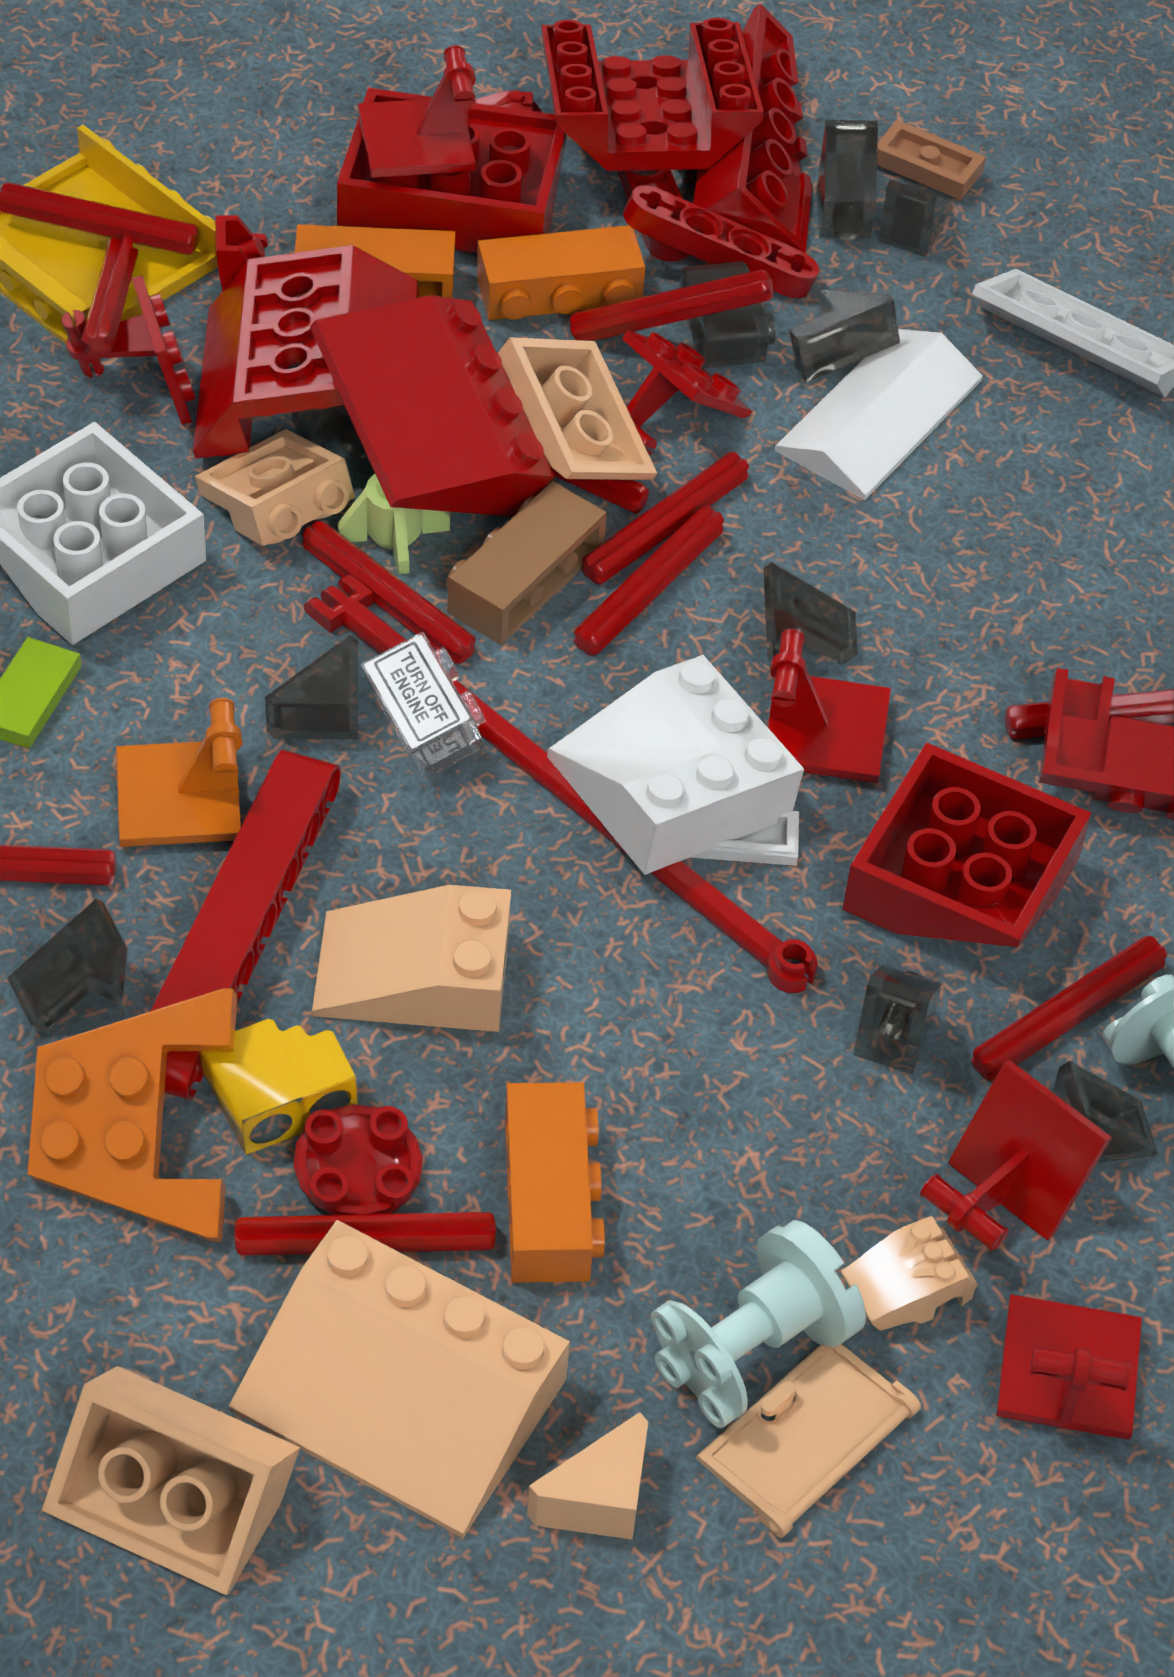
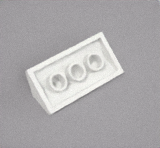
M1013 269L975 285L972 295L982 309L1164 398L1174 388L1173 344L1018 269Z
M893 329L775 446V451L866 500L982 381L983 375L942 333Z

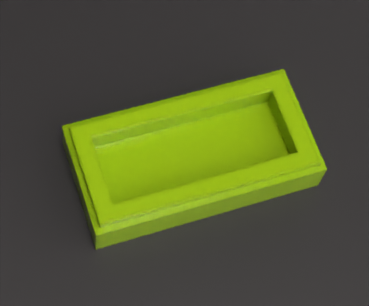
M30 637L26 638L0 678L1 740L28 749L31 748L82 667L80 653Z

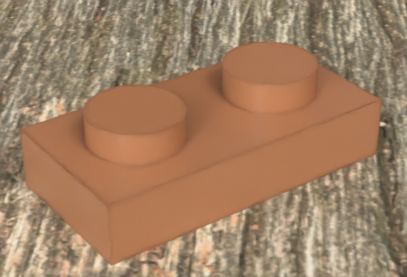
M896 120L874 146L871 163L962 200L984 172L986 156Z

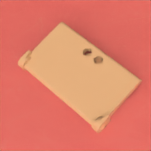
M840 1344L835 1348L819 1345L696 1456V1459L743 1502L757 1512L758 1520L778 1538H783L793 1529V1523L903 1420L912 1418L920 1411L921 1404L918 1398L896 1380L891 1384L844 1345ZM762 1413L766 1416L775 1415V1419L767 1421L761 1415Z

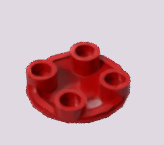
M351 1104L329 1110H317L309 1115L305 1122L304 1131L296 1142L293 1167L300 1189L316 1207L332 1215L391 1214L408 1202L418 1186L421 1178L423 1157L416 1136L408 1128L407 1117L401 1110L393 1106L378 1108Z

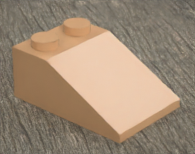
M513 337L508 339L498 354L502 359V365L512 387L523 404V410L544 448L546 459L553 469L566 479L652 480L655 477L657 471L595 341Z
M445 885L326 911L312 1016L499 1032L509 939L511 890Z

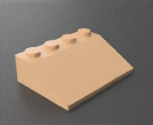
M336 1220L300 1270L230 1402L229 1411L280 1439L300 1447L302 1451L464 1538L567 1380L570 1341Z

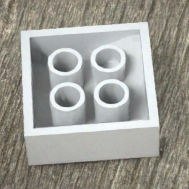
M96 422L84 427L0 478V565L35 612L71 645L76 644L206 561L204 514Z
M704 655L654 672L550 747L547 755L548 759L644 875L713 849L716 845L726 840H736L777 824L778 816L793 811L804 771L800 763Z

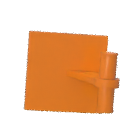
M216 698L209 703L211 726L206 730L203 741L116 746L120 847L235 840L241 828L237 751L242 745V732L235 725V705L231 699Z

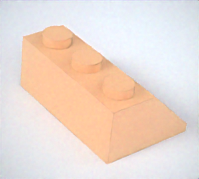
M116 1366L84 1384L41 1511L227 1596L282 1502L300 1447Z

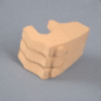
M932 1216L894 1231L841 1271L849 1287L856 1283L863 1298L866 1316L870 1323L879 1331L914 1321L919 1324L933 1319L938 1306L955 1297L959 1304L963 1306L973 1298L975 1289L978 1286L960 1254L954 1248L947 1233L937 1225Z

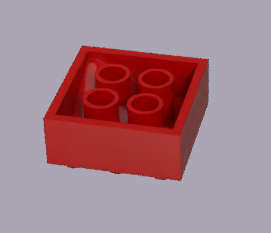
M926 742L851 863L842 910L900 935L1019 947L1057 899L1080 858L1091 812Z

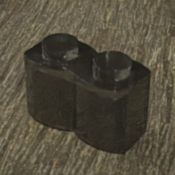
M744 261L682 267L679 288L744 274L750 271ZM761 303L686 320L696 351L706 359L702 366L704 369L765 362L768 345L775 343L776 330L773 316L771 313L764 312Z

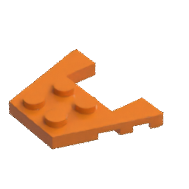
M220 989L37 1047L27 1174L34 1180L143 1216L145 1219L194 1234L199 1238L211 1242H222L226 1184L221 1179H159L167 1053L169 1051H234L237 994L233 989Z

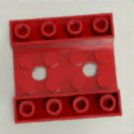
M714 17L704 20L703 23H690L688 60H680L670 55H661L652 60L633 61L622 56H610L603 59V61H598L591 24H582L575 20H560L555 22L554 25H541V36L556 125L606 171L710 169L763 122L764 111L739 22H731L725 18Z
M354 245L248 259L209 307L193 444L195 459L249 452L253 417H267L281 413L327 409L344 405L310 329L311 324L316 319L419 298L417 279ZM306 293L303 296L296 297L297 294ZM302 364L296 368L289 369L291 365Z

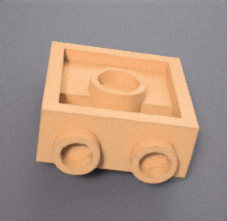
M287 429L250 447L249 452L238 453L195 476L200 495L228 510L234 530L262 546L276 544L294 537L306 523L341 512L347 502L355 498L345 458Z

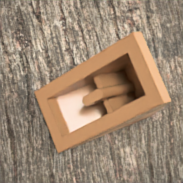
M640 1412L529 1485L527 1516L535 1526L633 1540L648 1421Z

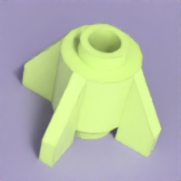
M376 474L367 481L364 491L338 522V532L350 542L367 541L368 534L379 546L393 549L398 574L409 573L408 546L418 538L421 530L422 534L450 531L449 512L390 507Z

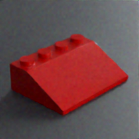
M368 87L363 103L432 99V97ZM475 103L469 108V136L476 162L475 171L455 172L452 174L405 175L397 178H371L358 117L337 181V226L455 231V250L477 253L479 240L547 234L550 231L567 134L556 125L555 114Z
M429 295L316 319L311 324L310 329L390 507L514 517L527 498L530 496L536 497L555 477L544 454V448L537 439L523 410V404L516 395L504 370L502 359L495 350L482 323L481 315L471 300Z

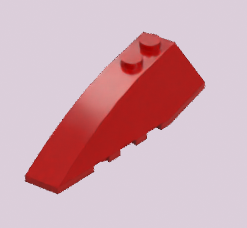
M759 4L753 8L742 34L764 111L763 122L710 169H698L693 204L806 253L812 185L811 177L805 172H801L800 160L808 156L806 140L800 136L797 137L795 123L803 119L801 103L797 100L791 88L799 83L793 36L762 4Z

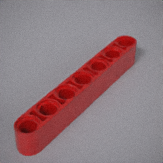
M283 749L278 752L150 1011L220 989H233L237 994L238 1005L243 994L238 989L241 984H248L266 946L261 943L262 938H270L288 898L282 896L285 890L292 891L309 855L304 850L307 845L313 847L330 811V808L325 806L328 801L334 802L341 780V767L339 765ZM169 1051L166 1061L164 1093L192 1100L197 1091L192 1089L194 1081L201 1083L204 1077L200 1051Z

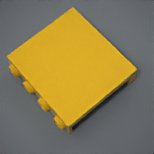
M85 125L77 128L78 154L24 184L33 188L195 224L199 228V242L194 254L189 256L133 243V246L139 252L132 278L143 276L149 296L160 293L164 301L218 268L215 221L211 217L201 214L185 202L179 193L168 189L152 177L142 165L132 162L116 150L110 141L99 137ZM0 211V293L66 345L68 335L65 327L62 325V317L65 313L69 312L76 327L77 324L72 310H79L83 312L85 321L87 320L107 245L111 238L9 215ZM132 278L120 321L143 314Z

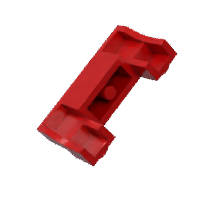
M1057 668L1051 683L1044 734L1046 735L1038 783L1094 792L1093 799L1107 801L1110 809L1119 812L1140 813L1143 811V808L1167 812V818L1174 821V726L1112 716L1109 721L1115 678L1103 676L1100 684L1068 679L1069 670Z

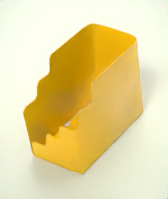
M266 1019L235 1031L234 1051H200L203 1073L246 1155L302 1134L305 1122L310 1115L311 1107L318 1099L328 1093L343 1090L350 1098L347 1105H358L356 1076L333 1031L325 1030L310 1036L306 1034L301 1026L297 1025L281 1031L274 1020ZM302 1097V1100L300 1101V1103H299V1102H296V1101L291 1102V1101H293V1100H296V1099H299V1098ZM277 1114H286L292 1118L290 1128L277 1139L266 1143H254L251 1141V1131L262 1120Z

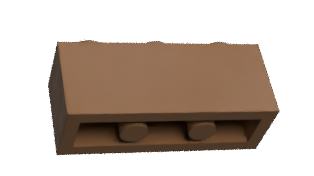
M552 481L536 497L530 496L521 505L518 513L502 528L497 527L492 530L485 539L483 546L467 560H460L454 565L446 581L448 589L447 613L499 645H502L581 570L583 556L605 541L607 512Z

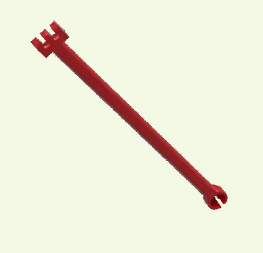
M347 574L338 580V588L331 585L322 591V601L317 597H313L304 604L306 614L327 631L332 633L344 625L381 656L408 642L402 635L368 609V607L373 605V591L351 574ZM441 668L470 719L466 720L469 727L626 853L548 759V753ZM683 861L650 873L767 967V976L771 984L778 990L787 993H799L806 990L807 982L813 985L818 962L814 951L805 942L797 939L781 941ZM785 959H796L803 963L792 964Z

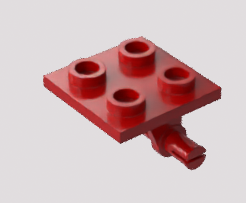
M452 45L444 50L443 55L445 56L443 58L446 68L432 99L358 103V115L371 178H397L405 175L452 174L455 172L475 171L476 162L469 136V108L476 102L474 99L476 96L473 92L476 78L473 67L466 62L463 47Z
M142 275L132 278L143 314L120 321L113 350L109 354L99 351L95 357L86 352L87 344L81 340L86 324L83 312L72 310L77 324L76 327L69 312L63 315L62 325L65 327L68 335L66 341L67 350L71 358L78 360L84 375L93 378L89 363H92L97 377L103 374L104 365L100 358L157 356L181 424L192 423L186 402L195 400L196 397L186 368L176 371L174 365L184 362L174 331L162 332L161 328L171 325L160 293L149 296Z
M627 330L622 337L624 342L654 367L626 407L649 456L653 452L647 447L655 449L657 441L640 427L678 390L684 393L691 401L743 419L752 413V410L737 398L741 392L740 388L719 373L715 372L712 376L702 367L706 359L687 344L680 342L676 347L669 340L655 332L646 337Z
M796 629L784 630L780 637L779 653L772 658L770 674L774 678V686L771 693L769 730L800 763L805 773L878 783L891 688L810 676L806 668V661L802 657L805 635Z
M1009 1060L1003 1063L948 1161V1164L978 1187L964 1196L943 1180L939 1174H935L924 1184L920 1196L927 1199L948 1216L947 1224L957 1232L965 1229L988 1247L991 1252L1003 1243L1009 1233L1007 1227H1003L986 1213L1000 1204L1048 1241L1057 1232L1112 1137Z
M1010 1294L996 1416L1130 1440L1133 1434L1142 1317Z

